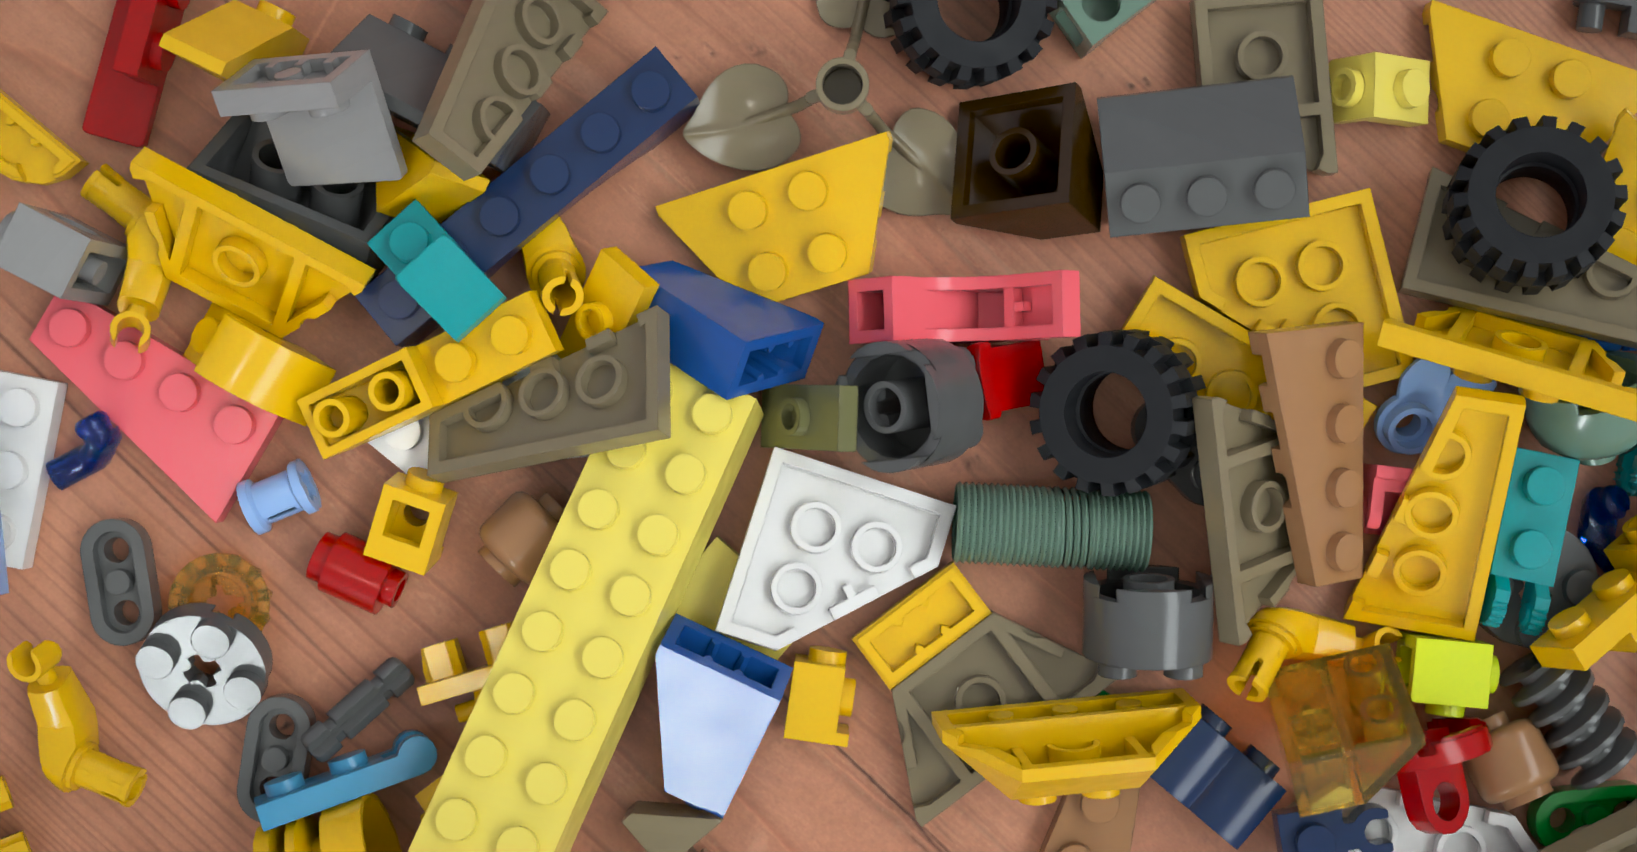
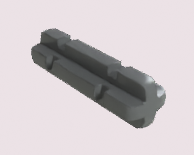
M396 657L388 658L373 671L375 677L371 681L364 679L326 713L329 718L324 723L318 720L302 734L300 740L303 746L316 760L320 762L328 761L343 747L340 743L346 737L350 740L353 739L390 705L387 701L392 696L398 698L414 684L415 678L412 672L400 659Z

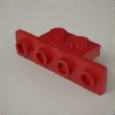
M116 0L82 126L85 133L141 149L144 146L147 147L167 73L171 69L176 55L158 45L165 32L181 25L184 10L188 7L191 0Z

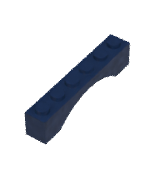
M655 46L492 181L482 195L471 202H467L445 220L441 226L490 279L519 250L574 204L623 168L653 150L686 123L700 104L698 96ZM387 268L355 297L396 346H416L440 325L395 280V274Z

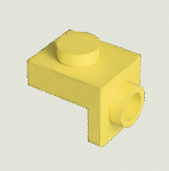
M1372 52L1334 59L1329 62L1334 124L1368 121L1404 127L1428 125L1430 61Z

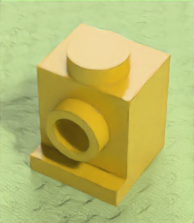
M411 467L408 469L407 474L397 472L383 485L363 555L424 576L441 558L444 549L442 545L459 492L444 488L445 483L427 476L428 469ZM411 506L429 512L428 520L416 518L411 512Z
M810 646L808 655L795 653L783 738L848 747L849 726L848 724L838 723L839 715L851 717L855 696L856 679L845 677L847 651L825 646Z

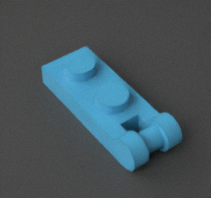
M410 729L400 733L389 750L367 757L365 749H358L329 760L327 763L330 771L304 779L302 771H297L272 779L263 784L266 793L254 797L255 808L263 832L430 771L435 765L437 749L434 743L421 731Z

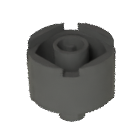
M943 339L874 342L857 349L849 358L855 359L849 366L846 375L838 376L835 385L858 386L856 450L868 461L862 463L874 471L896 473L944 464L958 458L968 448L976 446L982 438L984 428L982 423L984 411L982 386L975 370L974 356L963 346H955Z
M1148 565L1143 573L1139 570L1137 572L1133 570L1130 572L1125 570L1123 572L1120 569L1118 571L1114 569L1109 571L1107 569V579L1099 581L1094 570L1084 574L1082 654L1089 660L1098 663L1099 676L1125 680L1137 677V670H1164L1163 674L1165 677L1176 680H1195L1203 677V665L1211 661L1213 657L1214 589L1212 576L1196 571V583L1179 580V567Z

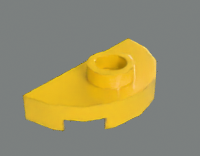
M0 89L1 174L17 182L47 186L71 179L89 164L88 161Z

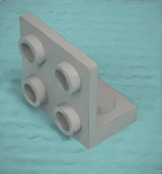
M370 49L253 59L211 91L220 117L250 115L251 120L254 122H267L286 179L291 186L400 180L408 171Z

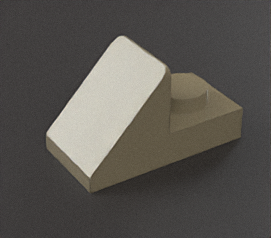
M636 801L628 808L622 823L647 852H697L693 846L723 819L705 810L692 808L687 804ZM703 848L700 852L710 851H708L706 848Z

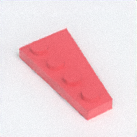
M54 296L29 340L215 523L223 522L238 498L236 491L237 483L249 479L284 418L246 402L208 381L194 371L196 365L184 357L183 352L152 334L150 345L143 353H138L139 341L143 334L134 327L122 329L117 336V344L113 347L110 342V324L113 318L118 315L117 313L103 305L60 299Z

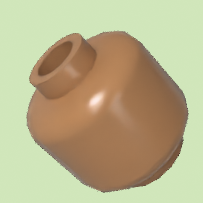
M515 492L480 527L479 535L485 545L478 553L513 587H516L521 581L530 585L564 509L547 492L538 501L526 492Z
M1505 711L1484 719L1483 721L1486 722L1488 731L1491 734L1493 746L1489 752L1463 762L1480 797L1489 804L1502 803L1505 810L1509 811L1554 791L1549 781L1558 774L1559 766L1540 729L1532 724L1531 719L1520 718L1510 722Z

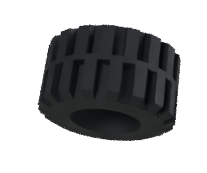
M883 0L890 2V10L883 15L885 29L893 27L896 38L890 43L896 54L904 50L911 59L906 66L915 74L921 71L929 74L927 82L937 86L949 83L953 84V89L965 90L978 85L982 87L1008 77L1021 70L1024 63L1033 60L1043 49L1039 42L1050 36L1054 26V22L1047 19L1048 13L1057 9V0H998L999 20L994 33L984 41H971L960 37L946 25L940 14L937 0Z
M1542 115L1536 126H1530L1527 116L1512 119L1504 131L1499 125L1485 133L1479 144L1475 142L1467 151L1447 186L1449 190L1443 199L1441 213L1447 214V220L1442 226L1445 240L1454 239L1456 242V246L1451 254L1458 264L1468 259L1475 266L1470 272V276L1481 283L1486 275L1497 280L1494 289L1509 293L1514 286H1521L1522 295H1537L1546 286H1549L1551 291L1565 287L1574 277L1578 279L1615 241L1613 236L1622 228L1626 213L1619 211V208L1628 200L1627 185H1616L1615 180L1623 172L1618 158L1606 162L1602 157L1608 145L1599 136L1591 143L1580 137L1586 127L1572 121L1566 130L1556 128L1557 117ZM1519 177L1534 178L1547 183L1558 192L1567 210V227L1565 231L1550 237H1535L1517 231L1506 222L1498 209L1496 201L1497 186L1506 180Z
M1121 329L1083 335L1073 339L1074 345L1060 347L1051 355L1055 365L1042 367L1036 378L1038 382L1045 385L1043 391L1031 393L1029 407L1039 408V419L1029 422L1032 435L1042 433L1046 444L1037 448L1043 460L1055 458L1059 462L1053 470L1063 481L1074 477L1077 478L1075 488L1086 493L1100 489L1102 496H1118L1126 492L1131 494L1162 483L1175 476L1177 469L1185 467L1195 456L1190 450L1193 446L1197 445L1192 398L1198 396L1197 391L1205 389L1206 386L1202 375L1192 377L1187 370L1194 363L1187 353H1174L1171 350L1174 342L1163 336L1150 337V331ZM1111 373L1122 375L1130 380L1138 388L1146 404V427L1141 439L1131 449L1121 448L1107 440L1098 429L1094 419L1093 400L1100 383Z

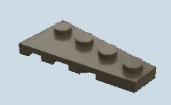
M472 0L412 142L463 181L480 175L523 121L521 115L532 101L542 97L553 83L550 79L563 62L570 60L583 44L581 40L591 27L600 23L608 10L596 0Z
M1432 167L1427 179L1399 293L1637 349L1636 265L1606 251L1578 279L1574 277L1565 287L1551 291L1549 286H1546L1537 295H1522L1521 286H1514L1509 293L1495 290L1494 287L1497 280L1488 275L1480 283L1469 275L1475 266L1468 259L1458 264L1451 254L1456 246L1455 240H1445L1442 226L1447 220V214L1441 213L1442 204L1449 190L1447 186L1453 176ZM1496 198L1501 215L1517 231L1535 237H1550L1564 232V230L1546 221L1539 223L1506 207L1507 202Z

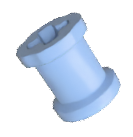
M301 459L289 462L285 471L255 483L250 479H246L237 483L236 486L241 510L250 527L258 535L271 531L272 523L301 511L312 514L319 511V508L322 507L316 483Z

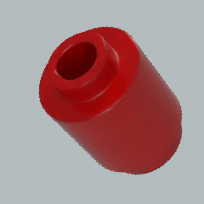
M331 532L325 533L310 558L306 578L317 582L319 591L374 615L384 605L393 608L403 593L408 580V573L402 571L400 567L363 555L367 541L347 532H344L341 536Z

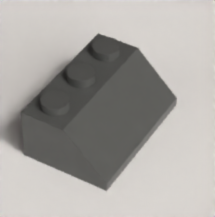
M368 14L330 53L370 49L390 115L417 129L453 44H450L446 52L443 53L424 43L428 32L396 14L392 15L389 23ZM537 100L532 101L521 115L523 121L487 166L503 173L533 148L550 116L548 110Z
M1293 75L1097 98L1110 238L1310 217L1306 151Z
M250 115L232 116L187 167L188 170L237 194L248 202L376 269L369 283L379 275L386 265L367 245L368 241L395 218L376 212V182L291 186L286 179L266 121L254 122L251 120Z

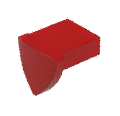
M1040 340L1022 341L991 347L988 341L974 343L966 348L974 356L975 370L982 386L984 399L982 420L999 419L1002 414L1001 411L1029 406L1031 393L1043 391L1045 385L1036 380L1041 368L1044 367Z

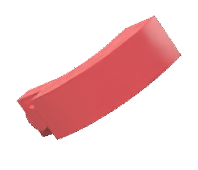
M1075 270L978 277L884 276L848 280L849 344H870L880 341L943 339L951 344L978 343L983 341L991 343L1081 337L1079 271Z

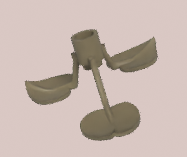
M816 0L819 15L826 24L835 28L852 27L843 57L828 61L819 70L815 90L809 91L803 97L788 103L787 86L775 71L759 64L745 63L736 65L725 70L708 86L700 100V104L683 130L685 140L712 161L735 169L760 171L779 166L787 161L799 148L801 134L796 121L791 116L792 114L801 112L819 102L830 112L839 115L851 114L858 110L878 134L890 131L893 138L883 191H885L883 207L897 214L907 216L951 215L957 131L944 117L923 108H913L903 113L896 122L894 129L891 130L876 113L872 105L866 101L869 93L868 74L864 67L855 59L863 30L877 38H888L895 35L893 27L885 29L883 15L890 10V2Z

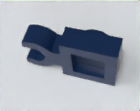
M1335 800L1271 810L1277 852H1348V850L1359 849L1362 852L1394 851L1393 843L1387 838L1367 839L1365 836V828L1370 821L1389 817L1388 810L1379 804L1364 803L1358 805L1350 812L1348 817L1342 816L1341 805Z

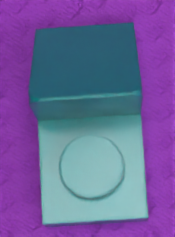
M416 199L367 242V245L395 274V280L458 343L507 299L500 289Z

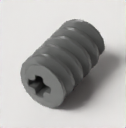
M1531 652L1503 670L1499 678V685L1506 687L1521 682L1523 686L1515 693L1511 702L1515 707L1519 708L1536 703L1538 707L1527 718L1531 719L1532 724L1536 728L1551 724L1552 728L1544 735L1550 749L1563 745L1567 747L1556 758L1559 769L1568 770L1578 766L1581 767L1571 779L1570 785L1573 788L1585 790L1605 782L1625 767L1636 754V732L1628 727H1623L1625 723L1623 714L1619 709L1608 706L1610 702L1609 695L1604 688L1593 685L1595 678L1590 668L1587 671L1542 667L1534 653Z

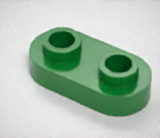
M1612 780L1585 790H1577L1571 785L1553 786L1554 791L1530 802L1526 816L1527 826L1534 839L1547 847L1567 837L1575 829L1584 825H1591L1613 814L1614 808L1618 803L1626 801L1627 805L1637 799V784L1627 780ZM1558 808H1564L1566 812L1564 822L1558 827H1552L1550 824L1551 814Z

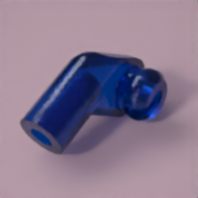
M98 410L79 420L75 424V432L82 438L84 443L46 463L47 473L58 489L64 490L110 464L122 439V433L118 425L113 427L106 412Z
M1608 485L1604 488L1595 487L1585 495L1581 503L1576 535L1589 550L1595 563L1604 574L1615 569L1603 550L1617 539L1615 534L1618 519L1624 518L1626 511L1630 509L1628 494L1616 485Z

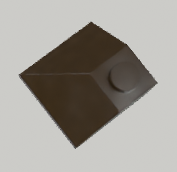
M1076 82L959 103L950 218L953 222L960 225L1040 240L1100 232L1104 173L1082 89Z

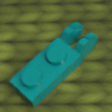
M1517 447L1480 615V623L1482 625L1497 628L1502 624L1511 594L1509 578L1525 581L1518 618L1519 631L1523 634L1539 636V633L1545 627L1546 615L1549 612L1551 602L1549 586L1554 587L1580 460Z

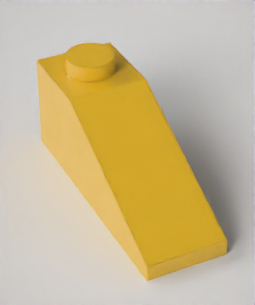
M232 0L165 32L158 46L224 82L253 59L303 55L310 39L292 27L296 16L265 0H260L256 9L240 1Z

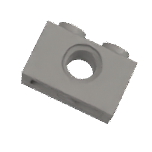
M19 202L15 211L10 212L4 217L0 223V268L60 299L109 306L124 275L127 261L126 244L70 215Z

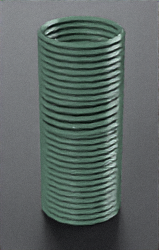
M960 481L956 484L953 505H956V510L952 520L951 541L952 559L956 563L958 561L962 563L967 561L970 564L973 561L975 564L986 562L989 565L992 562L994 565L999 563L1001 566L1004 563L1007 566L1011 563L1013 566L1018 564L1021 567L1024 564L1026 567L1029 565L1041 567L1043 565L1046 568L1048 566L1059 568L1062 565L1065 569L1068 566L1072 569L1076 566L1082 569L1085 566L1088 570L1093 568L1097 571L1100 568L1103 571L1106 569L1118 571L1120 569L1123 572L1125 570L1137 572L1139 570L1142 573L1149 565L1153 540V508L1150 494L1145 490L1131 494L1126 492L1118 496H1102L1100 489L1086 493L1079 489L1076 490L1074 487L1068 489L1065 486L1061 489L1059 486L1052 488L1051 486L1045 487L1042 485L1039 488L1038 485L1034 487L1028 485L1026 487L1024 484L1021 487L1018 484L1015 486L1003 484L1001 486L999 483L996 485L990 483L988 485L987 483L981 484L980 482L976 485L974 482L962 484Z

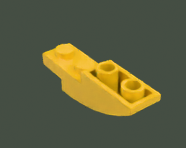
M527 291L497 307L459 343L445 331L419 345L405 347L296 401L323 460L423 419L490 385L508 380L518 375L517 372L563 351L564 348L538 291Z
M1637 515L1625 522L1622 526L1624 533L1603 550L1615 570L1609 571L1596 579L1592 584L1593 591L1576 606L1567 608L1551 618L1548 622L1549 629L1530 645L1531 650L1542 667L1587 671L1608 651L1637 653Z

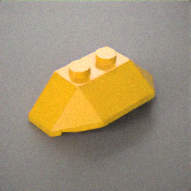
M1183 688L931 712L932 725L945 746L1010 800H1018L1022 804L1031 806L1051 804L1060 795L1081 793L1084 797L1090 799H1109L1118 796L1120 789L1140 788L1202 718L1201 705Z

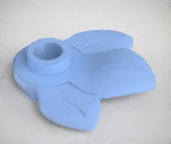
M1418 358L1401 374L1396 395L1386 400L1378 409L1374 419L1376 437L1386 449L1394 453L1407 455L1422 453L1455 386L1494 391L1497 382L1495 380L1488 384L1469 382L1454 375L1448 366ZM1413 414V419L1407 426L1396 427L1401 419Z

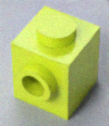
M1400 631L1403 638L1397 641L1396 657L1402 658V661L1395 664L1393 694L1410 702L1425 703V713L1437 716L1463 718L1465 716V707L1488 709L1489 694L1496 691L1500 678L1499 660L1496 655H1493V644L1475 639L1474 642L1428 633Z

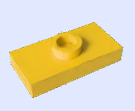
M617 246L601 249L584 285L583 303L576 312L571 314L560 338L564 350L557 353V355L562 359L585 348V339L608 328L616 333L637 323V314L649 308L660 284Z
M951 561L851 638L891 690L991 614V611L954 562Z

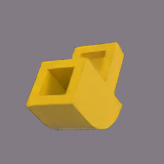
M213 302L204 318L193 329L191 341L183 354L184 357L196 365L194 371L213 384L263 410L305 427L307 423L296 400L329 385L336 373L335 369L303 347L266 332L257 325Z

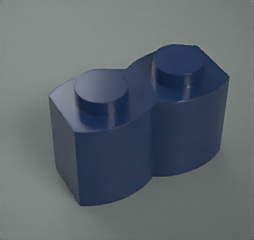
M1202 703V718L1150 777L1238 850L1287 791L1273 780L1280 771V768L1252 744L1241 753L1225 739L1226 735L1232 730V727Z

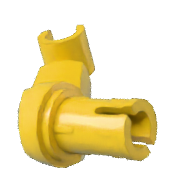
M106 163L100 167L99 171H94L81 189L80 195L97 208L103 210L125 228L127 261L117 299V308L120 313L113 318L110 324V342L115 347L119 332L124 328L134 327L143 334L138 345V353H143L150 345L151 326L149 322L155 321L159 317L172 281L165 278L157 254L159 244L151 234L144 214L146 208L152 203L151 198L130 184Z
M560 216L521 249L530 289L538 291L544 307L550 313H554L556 304L558 305L559 316H567L576 312L583 303L584 292L582 286L586 279V266L566 224Z
M1265 607L1258 610L1247 623L1253 635L1250 637L1234 670L1229 674L1227 684L1234 693L1240 696L1250 676L1254 675L1255 678L1251 684L1252 688L1246 699L1253 702H1263L1269 694V688L1283 661L1286 659L1348 666L1354 660V656H1356L1359 663L1365 669L1371 672L1380 671L1402 661V658L1387 656L1382 651L1380 644H1391L1403 637L1399 630L1386 626L1363 637H1356L1355 626L1333 618L1296 608Z
M49 640L42 641L34 648L29 641L22 642L8 653L6 658L7 667L16 679L29 683L27 694L37 722L39 757L45 777L64 793L71 792L72 790L76 791L82 787L129 808L138 800L147 781V774L145 773L147 770L99 751L98 720L94 705L71 666H55L62 657L60 646Z

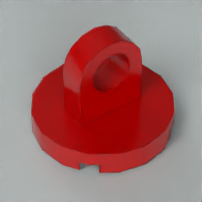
M1464 716L1463 718L1440 717L1426 722L1428 730H1424L1423 726L1416 727V732H1411L1410 725L1404 726V724H1400L1362 737L1358 743L1360 753L1358 756L1361 768L1366 772L1397 773L1406 814L1411 824L1417 830L1429 834H1453L1462 828L1467 819L1470 806L1462 762L1477 758L1491 750L1493 742L1485 721L1478 717ZM1436 788L1440 795V808L1437 814L1433 806V796Z

